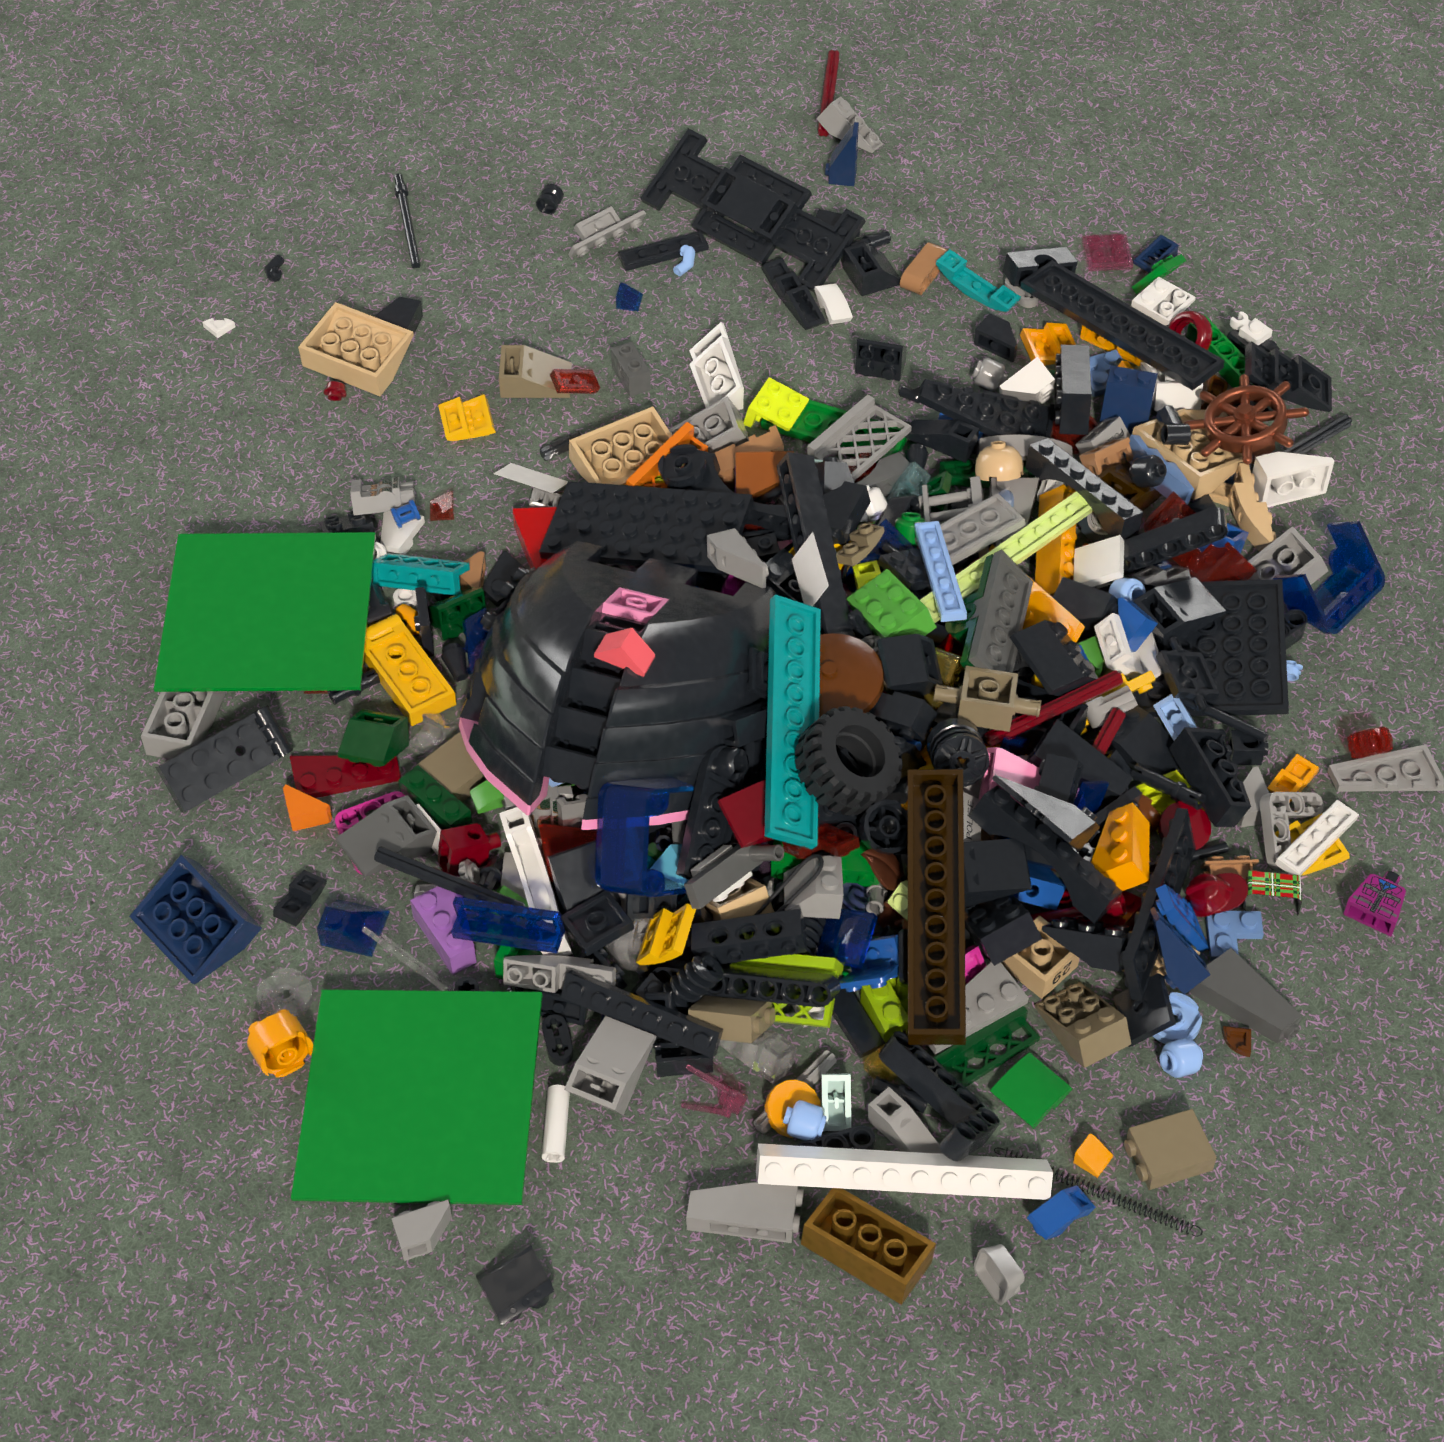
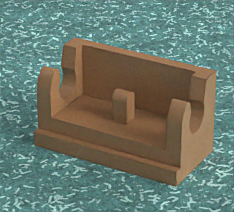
M1129 437L1113 439L1079 455L1082 465L1098 476L1109 467L1125 463L1123 452L1126 454L1128 462L1133 460Z

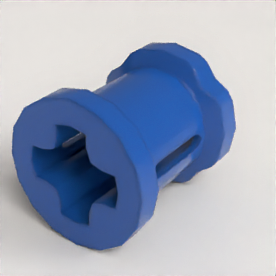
M413 499L409 500V503L404 506L390 509L398 529L402 528L403 524L414 519L421 520Z

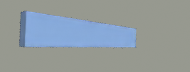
M939 521L914 524L915 535L941 622L966 620L967 611Z

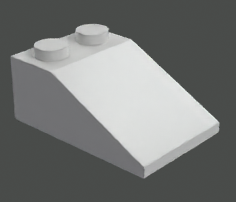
M1140 362L1141 371L1158 373L1152 408L1156 412L1165 405H1172L1175 410L1183 408L1186 410H1201L1199 394L1202 391L1203 383L1192 391L1149 364Z
M1274 452L1257 456L1252 473L1255 477L1254 491L1258 493L1259 502H1266L1267 507L1326 493L1334 459L1331 457Z

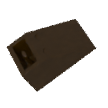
M1129 462L1109 467L1097 476L1118 493L1124 495L1125 498H1128L1142 512L1162 496L1154 487L1141 488L1136 486L1129 475L1131 466Z

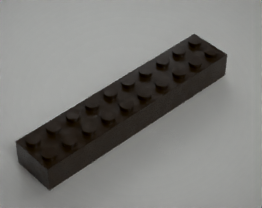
M963 769L908 770V1045H966Z

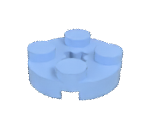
M1170 992L1169 999L1173 1015L1178 1016V1023L1153 1035V1037L1164 1044L1182 1038L1193 1040L1198 1035L1202 1024V1015L1200 1016L1198 1011L1199 1007L1187 995Z

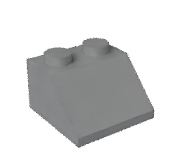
M822 856L824 865L821 873L784 911L801 909L803 917L840 919L844 895L841 857ZM819 859L809 860L784 887V903L815 874L819 867ZM798 865L784 873L783 882L798 867Z

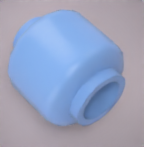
M1120 578L1111 584L1108 593L1114 595L1117 599L1123 597L1133 602V600L1145 594L1146 590L1143 583L1135 578Z
M1189 1038L1168 1042L1163 1046L1160 1054V1065L1166 1073L1174 1078L1195 1074L1202 1065V1049Z
M799 1100L793 1108L787 1107L782 1123L788 1125L787 1134L789 1136L807 1141L821 1137L827 1116L823 1115L822 1107Z

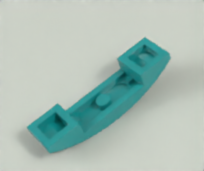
M950 249L936 261L937 267L955 287L965 295L991 309L1008 312L1021 299V296L1006 286L1002 285L998 289L966 267L967 260Z

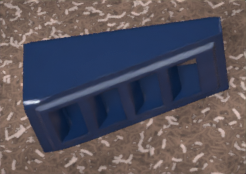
M1161 234L1133 260V263L1151 273L1153 271L1151 267L1158 261L1164 260L1170 255L1176 257L1179 245Z

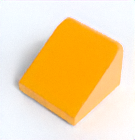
M1090 1133L1076 1151L1073 1163L1098 1178L1112 1160L1113 1154Z

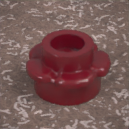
M328 382L326 389L323 391L331 401H340L342 397H346L345 385L341 382Z

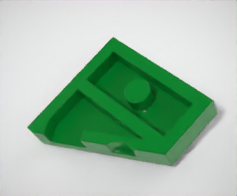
M1180 254L1176 257L1170 255L1166 259L1158 261L1151 267L1153 271L1132 286V289L1137 295L1158 277L1164 278L1184 264L1186 259Z

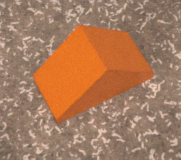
M285 784L283 791L293 831L331 822L332 815L329 804Z

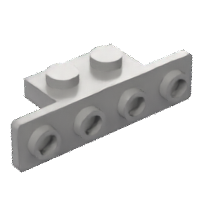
M611 206L577 223L574 229L582 241L572 246L568 253L569 257L572 258L576 255L581 257L589 252V248L593 246L599 248L607 242V239L611 237L617 239L629 228L632 230L637 229L643 224L642 221L646 215L645 211L642 210L621 221Z

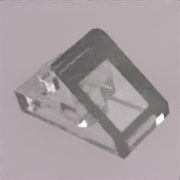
M441 713L423 714L424 727L409 741L408 749L425 759L459 730V724Z

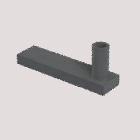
M760 843L741 848L737 844L684 884L692 909L703 908L762 862L781 861L784 857L783 847L781 845H761Z

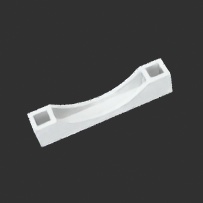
M518 807L499 813L524 888L533 929L542 954L554 956L573 954L565 927L560 919L559 907L530 815H526Z

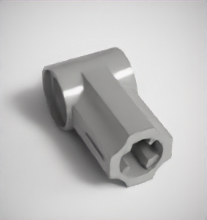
M1128 685L1105 697L1100 696L1085 703V705H1088L1087 719L1092 729L1104 724L1112 708L1120 709L1125 713L1138 706Z

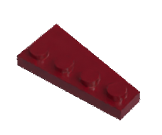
M338 755L290 756L296 789L314 798L397 782L401 778L396 756L381 767H375L365 762H350L348 759L338 758Z

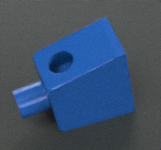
M1028 863L1032 889L1013 895L1021 902L1057 910L1066 889L1065 884L1050 868Z

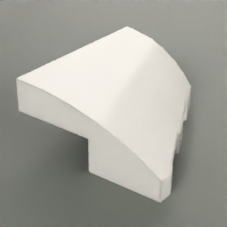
M391 511L384 512L380 543L384 545L386 552L406 555L413 545L414 536L425 523L424 516L420 515L421 520L414 519L403 524L402 528L398 529Z

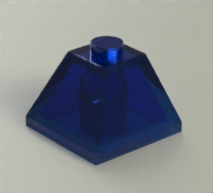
M338 899L325 907L317 926L320 945L372 957L390 911Z

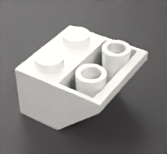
M1158 277L1132 300L1131 306L1159 323L1169 325L1177 314L1183 312L1195 301L1196 297Z

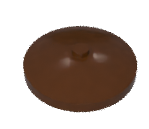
M835 633L820 635L819 718L833 708L838 709L842 706H848L851 709L853 707L863 709V713L866 714L876 705L883 691L884 674L878 655L868 644L853 636Z

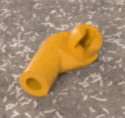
M407 604L397 606L395 614H398L402 620L407 622V628L412 635H418L419 631H416L414 616H418V611Z

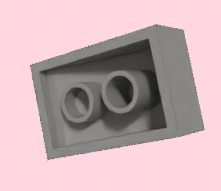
M728 396L669 429L673 435L686 422L694 426V437L707 445L708 452L715 453L732 444H735L737 447L749 441L741 414Z
M1292 526L1234 571V573L1240 580L1282 579L1283 597L1309 587L1326 574L1328 569L1322 557Z

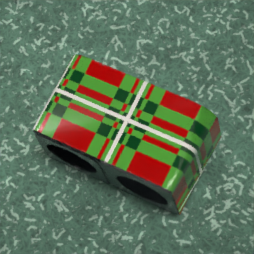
M1248 870L1246 877L1248 895L1259 894L1296 898L1297 915L1299 914L1302 904L1300 875ZM1244 901L1243 909L1246 911V902Z

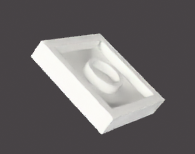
M1121 535L1075 549L1074 581L1094 587L1123 578L1124 540Z

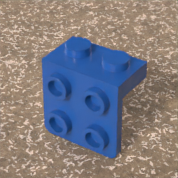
M899 935L852 941L845 945L852 972L839 980L840 989H846V992H853L866 985H870L872 989L880 988L887 985L889 979L898 977Z

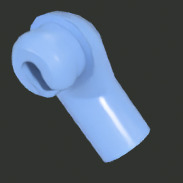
M683 245L680 248V255L683 256V261L673 268L676 275L682 276L694 266L695 250L692 246Z

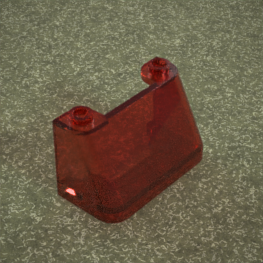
M1173 491L1147 518L1144 523V531H1150L1171 523L1174 518L1182 519L1195 514V512ZM1229 542L1222 548L1210 544L1203 552L1197 548L1172 558L1179 566L1189 569L1190 576L1192 578L1196 577L1200 582L1249 580L1257 571Z

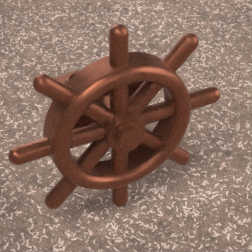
M1243 374L1239 379V387L1229 389L1217 397L1207 391H1201L1199 394L1200 399L1209 403L1204 419L1184 422V424L1190 425L1191 430L1206 429V434L1211 442L1202 448L1201 455L1203 457H1208L1216 449L1220 448L1228 452L1242 453L1243 463L1248 465L1250 463L1254 464L1257 456L1270 454L1276 449L1275 442L1287 448L1292 447L1294 444L1293 440L1283 434L1287 428L1288 419L1306 417L1309 415V410L1306 407L1286 409V405L1280 396L1290 389L1288 381L1282 382L1272 391L1265 387L1249 385V377ZM1250 401L1257 402V404L1252 406ZM1268 406L1274 410V411L1262 412V411L1265 410ZM1222 412H1225L1226 414L1230 415L1219 417ZM1265 421H1274L1270 426L1262 423Z

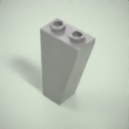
M752 1182L690 1191L686 1216L687 1230L792 1243L793 1233H799L800 1216L795 1215L796 1206L802 1207L804 1189H799V1186Z

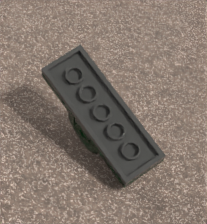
M1002 549L995 552L994 555L991 554L986 557L978 592L963 599L967 611V619L948 621L945 624L946 631L964 647L960 662L964 669L966 666L1011 673L1014 670L1018 649L1010 637L1012 634L1023 629L1033 581Z

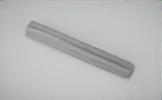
M828 1050L823 1051L795 1080L805 1082L812 1087L821 1078V1075L825 1074L836 1063L835 1055ZM765 1110L753 1122L756 1130L762 1134L767 1133L772 1128L768 1122L769 1118Z

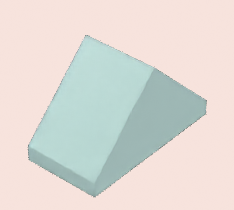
M850 1073L821 1075V1107L823 1115L827 1116L823 1131H841L851 1128Z

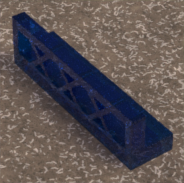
M455 897L453 901L457 918L451 933L455 939L558 953L565 933L561 915L558 911ZM544 920H550V921H553V923H548V922H546V921H544Z

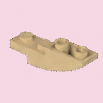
M1239 463L1228 499L1240 529L1249 532L1247 539L1260 552L1276 540V533L1272 531L1271 527L1272 514L1268 512L1266 502H1259L1258 493L1254 491L1255 477L1250 471L1249 464Z

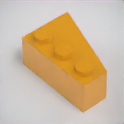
M1134 803L1118 807L1109 812L1091 861L1101 874L1111 879L1122 891L1149 881L1150 822Z

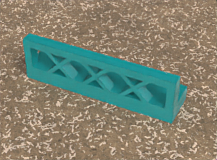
M387 553L373 560L372 578L373 584H378V586L407 590L424 587L426 592L457 595L461 593L459 576L469 571L470 565L467 562Z

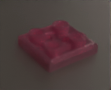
M1126 234L1082 236L1088 271L1133 269V261Z

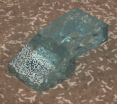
M912 462L892 488L886 500L887 503L893 497L922 495V485H927L931 476L916 462Z

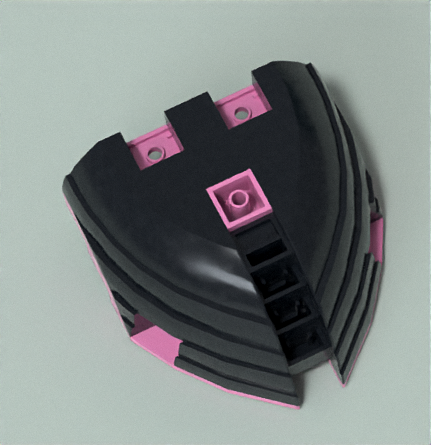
M576 541L555 553L537 569H531L517 584L505 610L495 618L483 644L480 657L475 661L470 691L466 695L460 715L459 729L466 750L485 778L528 816L547 796L549 778H551L552 781L557 783L567 782L577 785L580 789L589 790L584 808L582 830L661 825L688 820L700 763L706 755L705 752L716 746L735 747L724 745L723 727L720 719L746 707L767 701L749 692L747 688L749 667L746 660L749 656L748 649L751 647L769 654L770 599L777 594L769 586L760 588L749 582H745L734 596L695 587L698 569L649 558L636 572L599 564L602 546ZM628 628H633L655 653V659L644 677L637 675L628 667L622 669L594 657V653L606 634ZM758 740L738 747V749H743L749 759V768L744 775L742 789L754 785L763 771L764 752Z

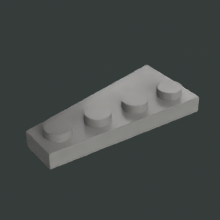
M1426 744L1329 765L1327 771L1337 792L1444 791V777Z
M990 962L965 985L966 1037L1028 1003L1029 997L1002 963L994 966ZM952 1045L928 1046L937 1054Z

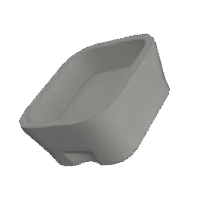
M1002 1244L979 1250L974 1262V1271L998 1305H1003L1020 1292V1285L1025 1279L1024 1273Z

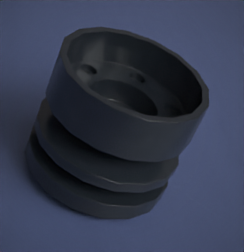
M949 718L939 722L931 730L927 738L926 749L934 770L963 769V787L975 784L985 775L989 767V754L978 728L970 721L962 718Z

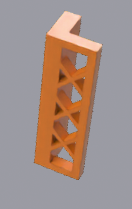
M686 422L626 480V485L669 488L665 483H655V478L660 476L658 470L660 458L663 455L666 457L671 453L670 449L678 445L691 444L700 451L708 452V446L694 437V426Z

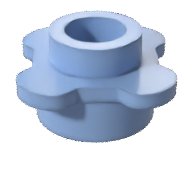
M1286 660L1287 681L1298 680L1303 666L1295 661Z

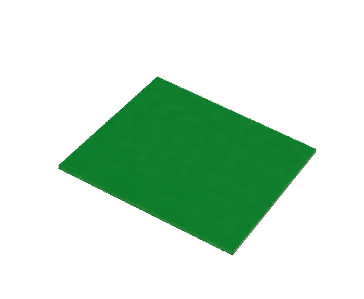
M375 532L178 534L154 692L361 690L376 539Z
M321 990L291 1200L380 1203H431L448 1200L449 1204L522 1205L542 992Z

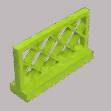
M799 954L732 962L733 965L830 974L837 979L839 976H842L844 967L836 958ZM835 998L824 1007L823 1020L811 1017L808 1013L813 1008L811 1006L804 1007L798 1005L801 1010L794 1016L789 1017L782 1010L787 1004L773 1003L775 1013L779 1012L781 1016H775L774 1022L830 1028Z

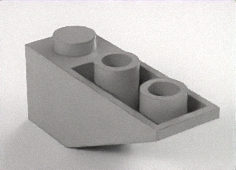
M841 96L833 101L816 118L830 135L841 140L854 122H859V148L873 153L883 145L877 134L871 131L865 124V121L855 113L850 104Z
M735 528L707 535V557L717 569L760 588H766V577L769 575L767 564L761 561L756 551L747 544L745 537H742Z
M890 1087L868 1104V1121L901 1152L943 1154L939 1148V1143L913 1109Z

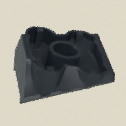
M529 1243L476 1276L501 1326L506 1322L518 1319L522 1312L530 1307L538 1309L545 1306L549 1300V1295L554 1292L550 1278H548L532 1245Z

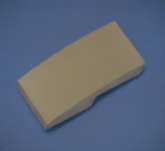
M872 523L859 525L857 530L849 534L851 543L845 544L843 549L836 552L837 562L849 566L858 564L877 545L884 533V527L873 525Z

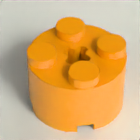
M282 1009L262 1021H256L248 1028L250 1033L247 1040L248 1049L263 1073L267 1076L274 1074L276 1077H285L302 1068L305 1064L303 1060L307 1054L309 1056L312 1054L313 1043L297 1017L290 1014L287 1009Z

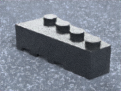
M1184 727L1169 747L1175 762L1179 765L1192 789L1206 796L1205 803H1200L1214 827H1235L1250 809L1251 804L1243 782L1238 780L1236 776L1239 772L1237 764L1231 762L1230 755L1232 750L1230 745L1224 742L1226 737L1225 731L1223 729Z

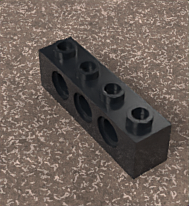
M801 909L692 924L691 950L694 957L710 955L719 964L807 952L806 924Z

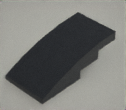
M1252 341L1245 346V374L1249 377V382L1273 391L1282 382L1288 381L1290 389L1280 396L1283 400L1319 411H1332V378L1300 355L1291 359L1276 348L1268 353Z

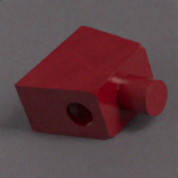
M477 823L441 830L437 863L442 871L460 877L458 873L459 863L469 859L478 868L487 865L489 851L501 847L500 837L497 832L486 835L481 825Z

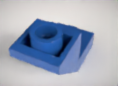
M1076 1185L1061 1190L1030 1213L1027 1219L1033 1225L1035 1232L1045 1240L1061 1235L1075 1219L1088 1216L1096 1207Z

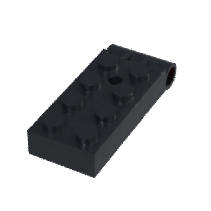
M266 705L155 768L181 813H184L293 751V748L270 707ZM237 746L242 748L241 756H238L235 752Z

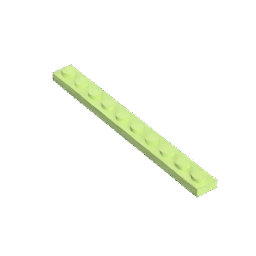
M1076 491L956 575L962 598L965 599L978 592L987 556L994 555L995 552L1002 549L1018 565L1091 514L1093 510L1090 505ZM931 592L920 601L928 608L934 623L940 620L933 593Z

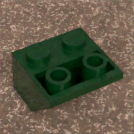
M482 587L469 588L457 595L450 596L428 606L430 622L442 641L458 637L461 633L469 630L471 625L482 620L486 614L485 596Z
M365 709L360 710L348 721L338 751V758L348 759L350 762L370 763L375 767L386 765L409 746L408 717Z

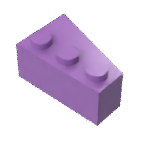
M437 886L410 900L413 918L452 975L477 963L463 896Z

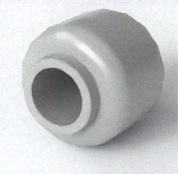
M987 357L982 361L978 360L972 377L975 378V385L989 391H995L998 386L1006 381L1008 375L1004 373V364Z

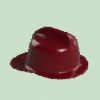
M1203 873L1195 876L1190 881L1188 887L1185 888L1187 894L1185 899L1187 903L1190 902L1197 917H1206L1240 906L1248 895V885L1245 879L1238 874L1222 873L1213 875Z

